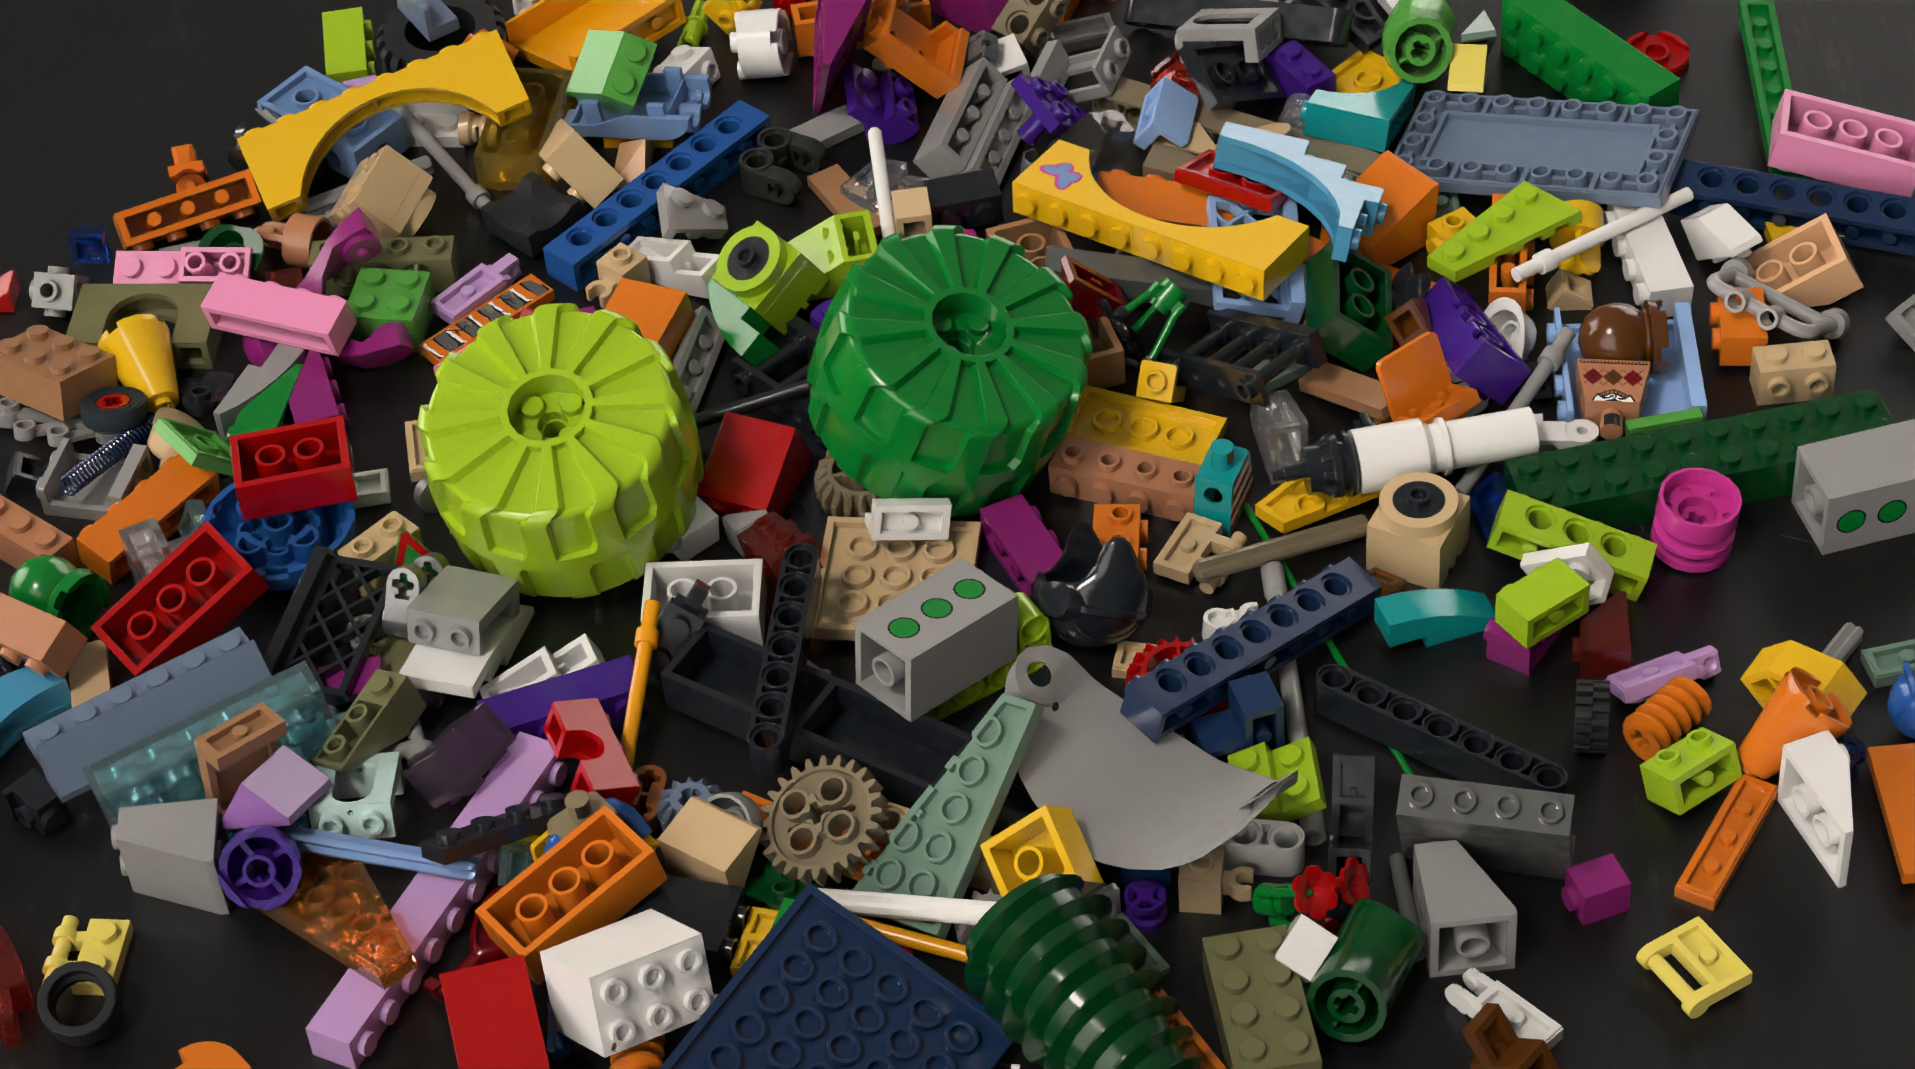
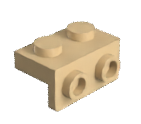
M392 511L339 549L337 553L338 556L393 564L399 532L406 530L422 543L420 529L398 512ZM353 571L354 578H355V577H357L358 575H357L356 571ZM381 575L368 582L367 584L373 592L386 585L388 576ZM364 586L357 588L359 596L364 597L368 595Z

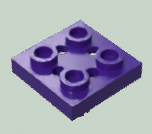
M1019 74L1011 82L1012 87L1033 112L1030 118L1017 129L1018 135L1029 145L1032 144L1033 146L1046 130L1050 134L1081 141H1087L1095 132L1087 122L1089 119L1087 114L1080 107L1071 103L1067 98L1069 95L1067 89L1058 81L1053 80L1051 82L1043 80L1039 76L1031 77Z

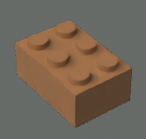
M45 325L31 326L25 332L13 338H6L0 341V395L65 422L81 414V401L88 394L107 387L118 386L115 355L103 351L97 346L88 345L76 340L72 336L51 330Z

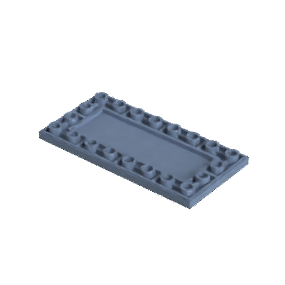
M1442 90L1426 91L1394 154L1439 183V192L1492 196V193L1507 194L1525 180L1562 201L1588 200L1596 204L1662 208L1701 120L1700 110L1688 109L1679 105L1658 107L1650 106L1646 103L1627 105L1616 104L1612 101L1596 103L1581 102L1578 99L1550 100L1540 96L1519 98L1508 94L1488 96L1478 95L1475 92L1458 94L1445 93Z

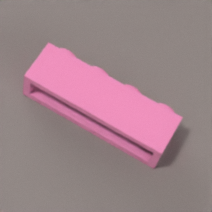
M219 272L200 306L213 329L338 357L357 323L347 300L340 296L321 295L305 288H289L273 281L262 282L252 280L241 274L230 275Z

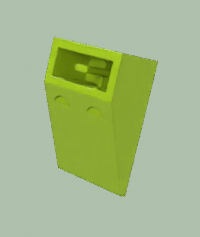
M869 209L833 215L787 242L830 278L818 295L810 296L807 301L834 297L855 262L863 265L875 253L878 247Z

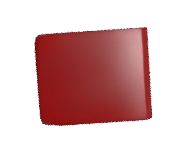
M15 270L0 276V313L15 312L20 291Z

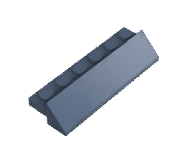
M237 627L22 732L27 746L43 768L47 781L61 802L64 803L223 724L260 702L265 703L279 696L280 693L254 639L250 641L241 628Z

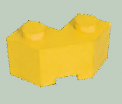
M1793 640L1762 648L1740 678L1762 708L1765 707L1784 675L1793 667L1804 669L1820 680L1822 683L1817 688L1826 696L1832 692L1847 709L1850 717L1867 694L1866 690L1844 662Z

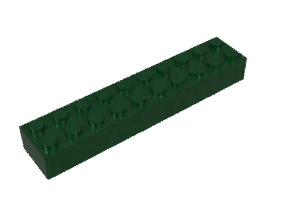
M1877 388L1507 459L1505 460L1503 493L1505 495L1507 490L1524 494L1530 498L1563 508L1574 514L1617 529L1653 522L1662 482L1671 473L1683 468L1701 467L1717 471L1728 477L1738 487L1742 497V504L1792 495L1798 446L1895 424Z

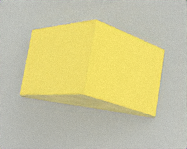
M1452 43L1448 91L1483 93L1487 82V45Z

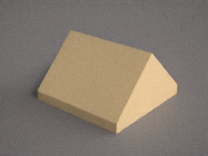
M697 796L690 797L657 840L669 874L743 887L744 890L763 828Z

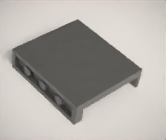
M1402 774L1396 811L1402 853L1405 855V859L1414 860V844L1457 840L1482 869L1565 879L1566 868L1573 866L1576 835H1572L1575 795Z

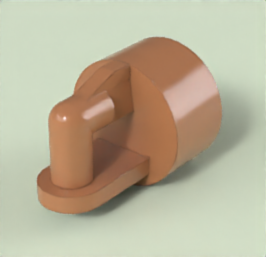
M294 213L287 223L268 221L254 229L262 236L264 246L282 250V257L287 265L309 269L308 262L312 241L327 240L333 233L329 219L302 213Z

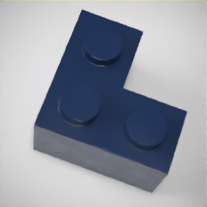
M1267 671L1228 681L1229 709L1206 714L1190 721L1191 743L1225 763H1228V755L1264 741L1271 751L1284 746V705Z

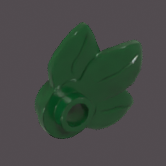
M769 860L764 866L763 875L747 877L744 895L749 900L765 902L768 908L779 910L784 897L796 899L806 886L798 879L793 881L788 879L783 873L780 874L771 865L772 862ZM813 879L811 884L819 888L820 885Z

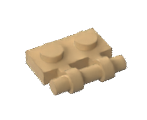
M1187 512L1154 560L1153 573L1189 585L1194 578L1192 565L1196 560L1208 557L1210 552L1220 554L1241 548L1247 542V537L1239 531L1234 532L1231 538L1222 536V523ZM1228 575L1202 582L1199 587L1204 593L1212 594L1216 587L1224 584Z

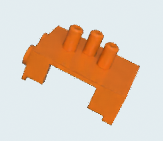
M872 0L871 5L873 9L870 22L866 28L865 50L880 59L886 69L896 70L936 99H939L960 85L970 32L963 27L958 29L948 21H944L930 31L898 8L908 0Z

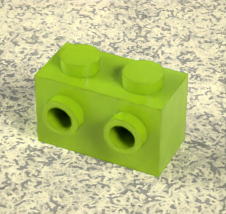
M1557 557L1544 566H1538L1529 575L1513 584L1506 585L1500 592L1496 593L1495 622L1523 647L1528 649L1589 612L1590 584Z
M1704 727L1689 732L1683 739L1666 749L1658 751L1655 756L1639 765L1647 799L1679 816L1742 777L1735 742Z

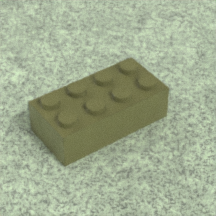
M1286 924L1202 938L1203 972L1227 1069H1322V1058L1300 976L1275 959L1276 952L1289 934L1286 932Z

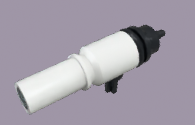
M1529 406L1444 421L1442 417H1438L1433 420L1432 424H1426L1419 418L1380 424L1376 423L1374 417L1369 418L1367 412L1359 413V420H1354L1352 423L1354 429L1349 430L1348 433L1345 430H1340L1337 439L1333 433L1324 434L1316 443L1301 446L1300 464L1274 470L1272 477L1275 482L1303 479L1309 496L1325 493L1334 498H1342L1345 496L1346 489L1349 496L1354 497L1357 493L1365 494L1381 491L1384 485L1396 477L1397 474L1401 475L1409 472L1435 474L1442 472L1444 476L1452 474L1454 469L1538 454V430L1534 414Z

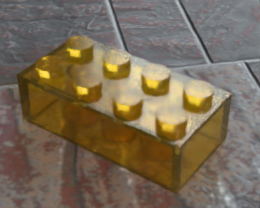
M514 67L529 98L533 114L502 127L491 119H486L473 155L478 184H481L485 189L514 190L522 178L533 171L550 185L552 177L542 169L546 162L539 156V153L556 123L561 118L564 120L569 109H576L577 99L565 94L573 73L572 70Z

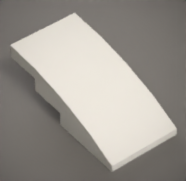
M520 604V613L514 619L497 616L483 633L484 650L479 656L416 644L399 674L407 675L417 689L475 699L483 681L491 682L499 665H508L534 614V607Z

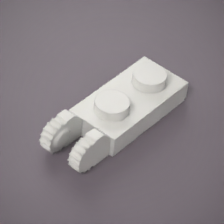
M1469 968L1463 973L1462 977L1465 985L1478 997L1465 988L1463 989L1457 983H1453L1445 989L1444 993L1450 1004L1456 1007L1462 1014H1468L1472 1019L1486 1003L1499 1004L1518 1038L1544 1040L1549 1050L1563 1038L1564 1028L1500 981H1493L1475 968Z

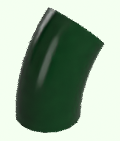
M1363 898L1356 899L1336 935L1338 937L1337 941L1316 972L1306 996L1310 1017L1315 1026L1327 1036L1342 1042H1360L1369 1039L1383 1027L1401 988L1427 942L1425 933L1412 921L1385 905Z

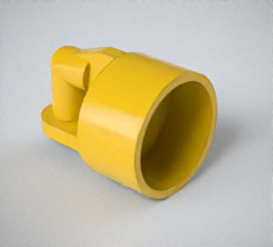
M1588 200L1564 201L1581 210V222L1572 227L1564 224L1556 228L1555 235L1549 237L1551 247L1555 249L1604 226V210L1602 207ZM1605 242L1558 263L1559 269H1564L1578 276L1583 273L1586 275L1597 273L1601 268L1600 248Z

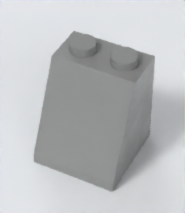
M218 798L119 808L118 824L111 827V841L113 849L120 850L122 876L129 877L133 892L220 915L229 914L230 898L226 896L219 883L218 872L221 852L230 841L227 829H223L221 825L223 814Z
M1457 840L1414 844L1413 896L1420 929L1427 936L1424 948L1429 977L1461 975L1471 967L1479 970V972L1515 969L1516 907Z

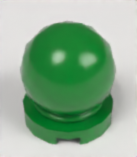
M42 554L24 561L14 572L10 579L8 596L67 621L89 639L94 634L90 627L97 619L101 607L108 609L110 589L107 580L97 575L94 571L83 568L77 569L64 557Z

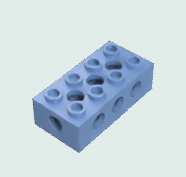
M305 65L258 100L257 106L261 111L263 110L262 106L267 107L280 118L286 114H297L309 109L317 101H328L341 95L348 87ZM388 109L354 126L332 146L324 157L327 160V167L351 179L360 162L367 157L370 158L373 153H377L385 145L390 146L400 154L405 152L410 147L403 115Z

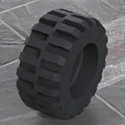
M441 0L458 18L460 29L429 42L397 6L394 14L389 13L377 34V48L382 72L394 73L406 68L414 60H425L437 55L447 46L463 44L470 33L474 35L482 29H486L489 32L497 29L500 38L509 43L505 20L502 18L498 8L488 0Z

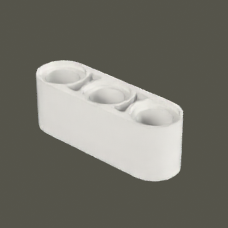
M1253 819L1241 832L1215 848L1217 850H1225V870L1231 871L1236 867L1247 866L1254 869V875L1293 877L1298 875L1305 866L1304 831L1300 826L1292 822Z

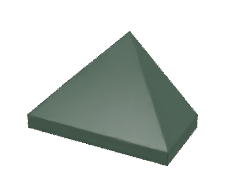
M1485 10L1461 34L1458 43L1487 45L1488 59L1497 35Z

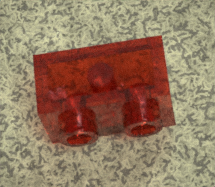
M775 511L759 517L753 525L736 535L747 559L763 558L765 577L775 586L778 583L783 554L789 546L796 543H808L813 545L818 553L820 552L818 543L809 532L803 534L791 518L785 520ZM819 560L820 570H821V569L823 568V566H822V564H821V562H820V560Z

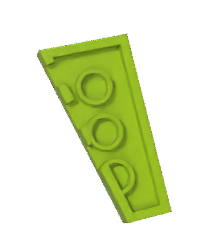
M1524 180L1427 256V267L1456 283L1495 264V258L1502 254L1514 255L1524 250V244L1539 237L1543 241L1555 235V229L1564 224L1572 227L1580 223L1581 210Z

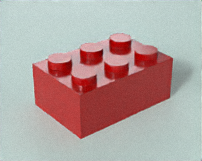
M343 415L229 436L235 491L244 521L358 500L351 447Z

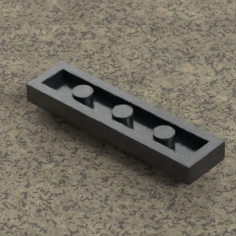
M562 793L544 794L539 797V801L536 803L512 805L507 807L503 814L494 817H476L470 821L471 825L462 828L438 830L435 833V837L420 842L422 858L446 866L547 831V823L550 818L566 808L565 797Z

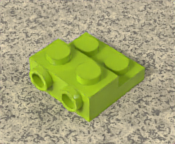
M1309 736L1272 751L1264 741L1227 756L1230 765L1274 780H1278L1298 770L1297 783L1274 797L1267 807L1254 819L1291 822L1327 808L1316 747Z

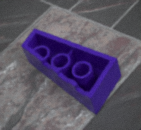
M1442 276L1424 298L1433 329L1431 332L1437 334L1445 361L1454 376L1467 383L1470 388L1477 389L1478 396L1482 400L1486 401L1488 398H1491L1503 405L1532 371L1467 290Z

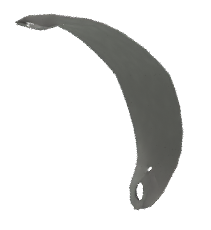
M1050 645L1027 647L1017 656V660L1007 674L1005 694L1036 703L1044 709L1019 766L1018 773L1020 779L1038 808L1044 805L1071 808L1093 860L1100 863L1130 870H1163L1190 863L1204 857L1213 849L1241 832L1267 807L1274 797L1297 783L1298 770L1278 780H1274L1220 761L1174 731L1153 743L1120 713L1124 699L1091 677L1071 655ZM1031 663H1043L1049 668L1051 681L1047 686L1038 687L1030 681L1027 675V668ZM1055 702L1059 705L1057 711L1052 710V705Z

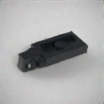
M697 579L686 597L677 593L675 598L672 597L658 619L657 629L660 632L658 648L652 653L650 677L661 682L660 673L697 630H700L703 626L709 610L704 608L702 604L709 594L710 585Z

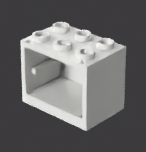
M648 909L540 951L556 1031L604 1058L699 1020L714 1001L702 933L653 909Z

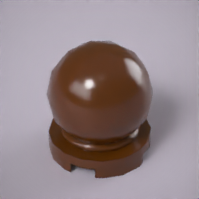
M1662 299L1645 300L1643 309L1640 311L1630 304L1618 302L1595 308L1586 315L1579 328L1578 344L1582 357L1584 359L1650 361V374L1667 373L1668 361H1661V348H1669L1666 310L1659 311L1660 307H1662Z

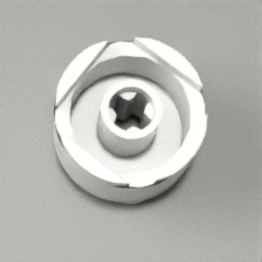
M781 8L735 12L736 32L730 33V47L732 53H738L737 71L739 79L750 80L790 75L793 67V52H788V41L793 40L786 11L781 10Z

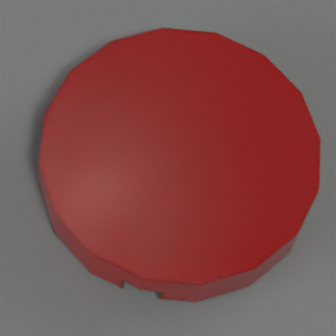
M1648 31L1633 35L1626 40L1627 43L1679 78L1689 70V46L1677 35L1666 31H1658L1657 35H1648Z

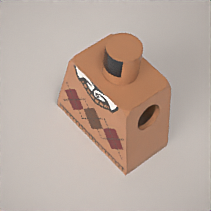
M1577 358L1575 392L1581 419L1594 422L1600 429V435L1604 439L1620 438L1623 435L1625 420L1642 417L1648 394L1650 361Z

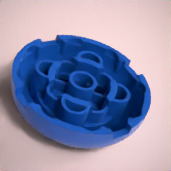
M234 483L230 484L215 497L207 508L202 520L203 524L208 521L270 587L266 592L296 589L315 546L329 547L334 555H338L337 551L353 540L356 524L352 501L244 521Z

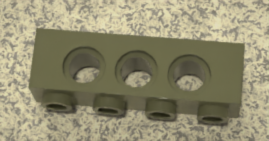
M433 235L379 238L382 246L380 253L370 260L357 263L352 262L346 265L327 281L326 296L350 295L361 267L431 272L434 291L443 292L458 281L461 266L455 236ZM326 240L312 241L308 262L309 270Z

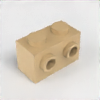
M1828 339L1752 347L1749 381L1757 406L1833 397L1836 362Z

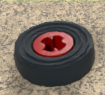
M124 386L96 390L88 394L81 401V419L88 429L97 432H119L134 428L143 423L148 416L146 395L141 390Z

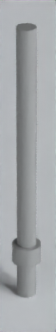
M405 105L391 108V110L403 115L405 127L466 193L467 201L475 209H480L491 201L490 193L481 184H476Z
M1563 327L1552 345L1544 348L1537 359V367L1507 410L1528 407L1550 373L1558 370L1565 359V351L1576 336L1571 328ZM1489 463L1468 467L1454 487L1456 491L1468 495Z

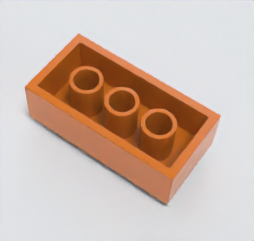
M604 805L479 906L475 912L489 938L509 958L524 954L528 976L537 985H540L545 981L540 951L615 923L668 878L655 851Z

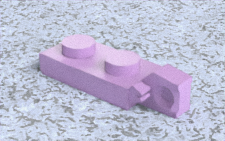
M508 253L493 265L479 264L433 298L429 303L431 312L449 324L454 323L509 288L522 275L519 259Z
M1708 645L1686 654L1675 651L1608 675L1606 680H1610V693L1625 704H1636L1644 702L1650 695L1656 694L1658 689L1665 686L1674 677H1686L1691 680L1701 678L1706 680L1721 672L1718 650Z

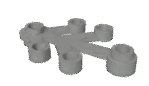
M8 397L0 399V427L13 428L14 438L18 441H30L36 437L47 435L48 445L58 447L62 438H71L72 442L95 437L97 443L105 445L121 432H97L88 429L83 424L80 414L64 422L33 408L24 407L23 404Z

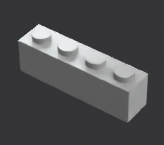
M985 57L980 58L963 69L960 85L946 94L913 160L930 179L955 175L965 169L1003 91L1007 79Z

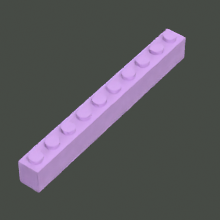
M520 731L450 828H462L471 825L470 821L476 817H494L503 814L505 809L512 805H530L538 802L540 796L552 793L556 787L561 786L565 781L568 771L565 759H556L548 740ZM514 843L475 855L481 862V872L475 881L422 872L416 874L305 1028L313 1055L350 1069H358L363 1060L372 1055L377 1046L378 1039L387 1026L392 1025L396 1021L400 1008L410 994H414L418 990L422 977L430 965L439 960L443 947L452 934L457 933L461 929L465 916L473 904L478 903L482 899L490 880L495 873H499L503 869L507 856L514 848Z

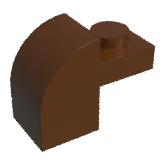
M1486 1003L1462 1030L1464 1037L1475 1054L1474 1059L1469 1063L1471 1069H1560L1544 1040L1518 1038L1499 1004Z

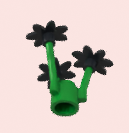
M1165 277L1161 283L1155 281L1148 290L1125 307L1120 305L1113 310L1106 299H1100L1099 304L1104 313H1106V318L1113 321L1111 325L1120 343H1124L1127 352L1144 357L1143 360L1157 361L1156 359L1178 317L1187 308L1182 303L1188 296L1171 280ZM1150 299L1149 302L1152 306L1134 325L1126 327L1123 321L1130 317L1129 313ZM1158 311L1165 316L1171 311L1172 313L1149 356L1145 355L1142 351L1144 345L1136 340L1141 335L1139 331ZM1125 357V363L1135 371H1140V362Z

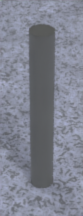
M1394 853L1390 855L1388 860L1399 912L1420 928L1405 855ZM1425 948L1421 951L1416 962L1426 957Z

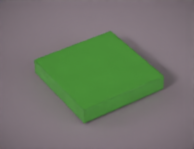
M163 417L158 418L153 429L191 466L234 477L230 445L215 431Z

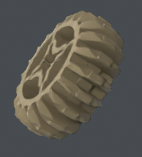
M827 451L825 459L819 460L814 476L816 498L819 504L824 508L825 514H832L837 517H864L865 513L871 512L872 499L883 498L850 479L836 465L837 462Z

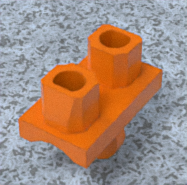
M186 144L171 147L175 165L168 166L167 168L169 177L176 186V192L206 183L205 180L209 179L207 168L203 160L197 159L196 150L193 148V145Z

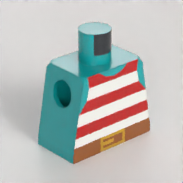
M1217 439L1212 442L1196 475L1194 514L1222 523L1223 535L1231 536L1243 510V504L1246 503L1253 488L1250 451L1246 448L1234 446L1228 439ZM1220 493H1221V494H1222V500L1219 501V502H1215V500H1220Z

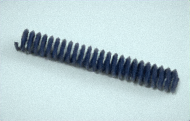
M148 412V416L143 423L134 428L121 431L116 437L112 438L60 478L62 491L69 496H74L75 493L85 488L90 482L94 481V479L111 468L112 465H115L125 457L133 444L141 445V443H144L149 438L151 427L153 426V422L150 419L153 420L154 417L150 415L155 416V413ZM66 479L68 480V483L70 484V486H71L73 489H75V490H72V489L67 485ZM70 479H72V481L77 485V487H75L72 484ZM63 481L65 487L72 493H69L65 490V488L63 487Z

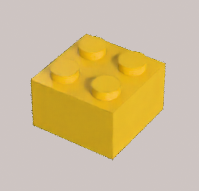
M1044 805L980 845L1002 897L1029 880L1051 873L1081 876L1084 881L1083 895L1104 883L1071 808Z

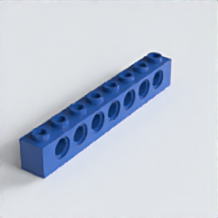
M741 100L737 101L543 247L547 275L579 292L598 277L596 261L621 242L629 246L638 236L651 237L661 229L656 192L662 183L676 188H683L689 193L703 197L740 169V155L745 150L758 147L757 136L763 129L771 127L770 116Z

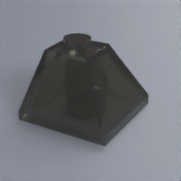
M1119 111L1089 112L1049 144L1048 149L1060 139L1089 149L1090 170L1096 183L1099 171L1111 172V170L1118 169L1126 171L1133 176L1142 177L1138 146L1133 143L1136 131Z

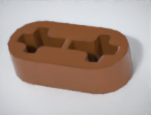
M644 765L634 771L640 781V791L638 796L635 797L632 807L635 808L640 816L642 808L647 809L648 813H644L642 818L652 829L650 833L652 834L661 824L656 810L658 807L657 803L660 802L661 790L669 789L664 769L656 765ZM649 783H652L649 792H644V788H647Z

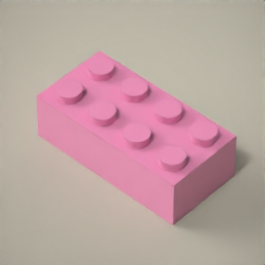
M1785 89L1772 122L1767 166L1784 172H1793L1813 177L1819 181H1828L1848 187L1911 197L1915 189V121Z

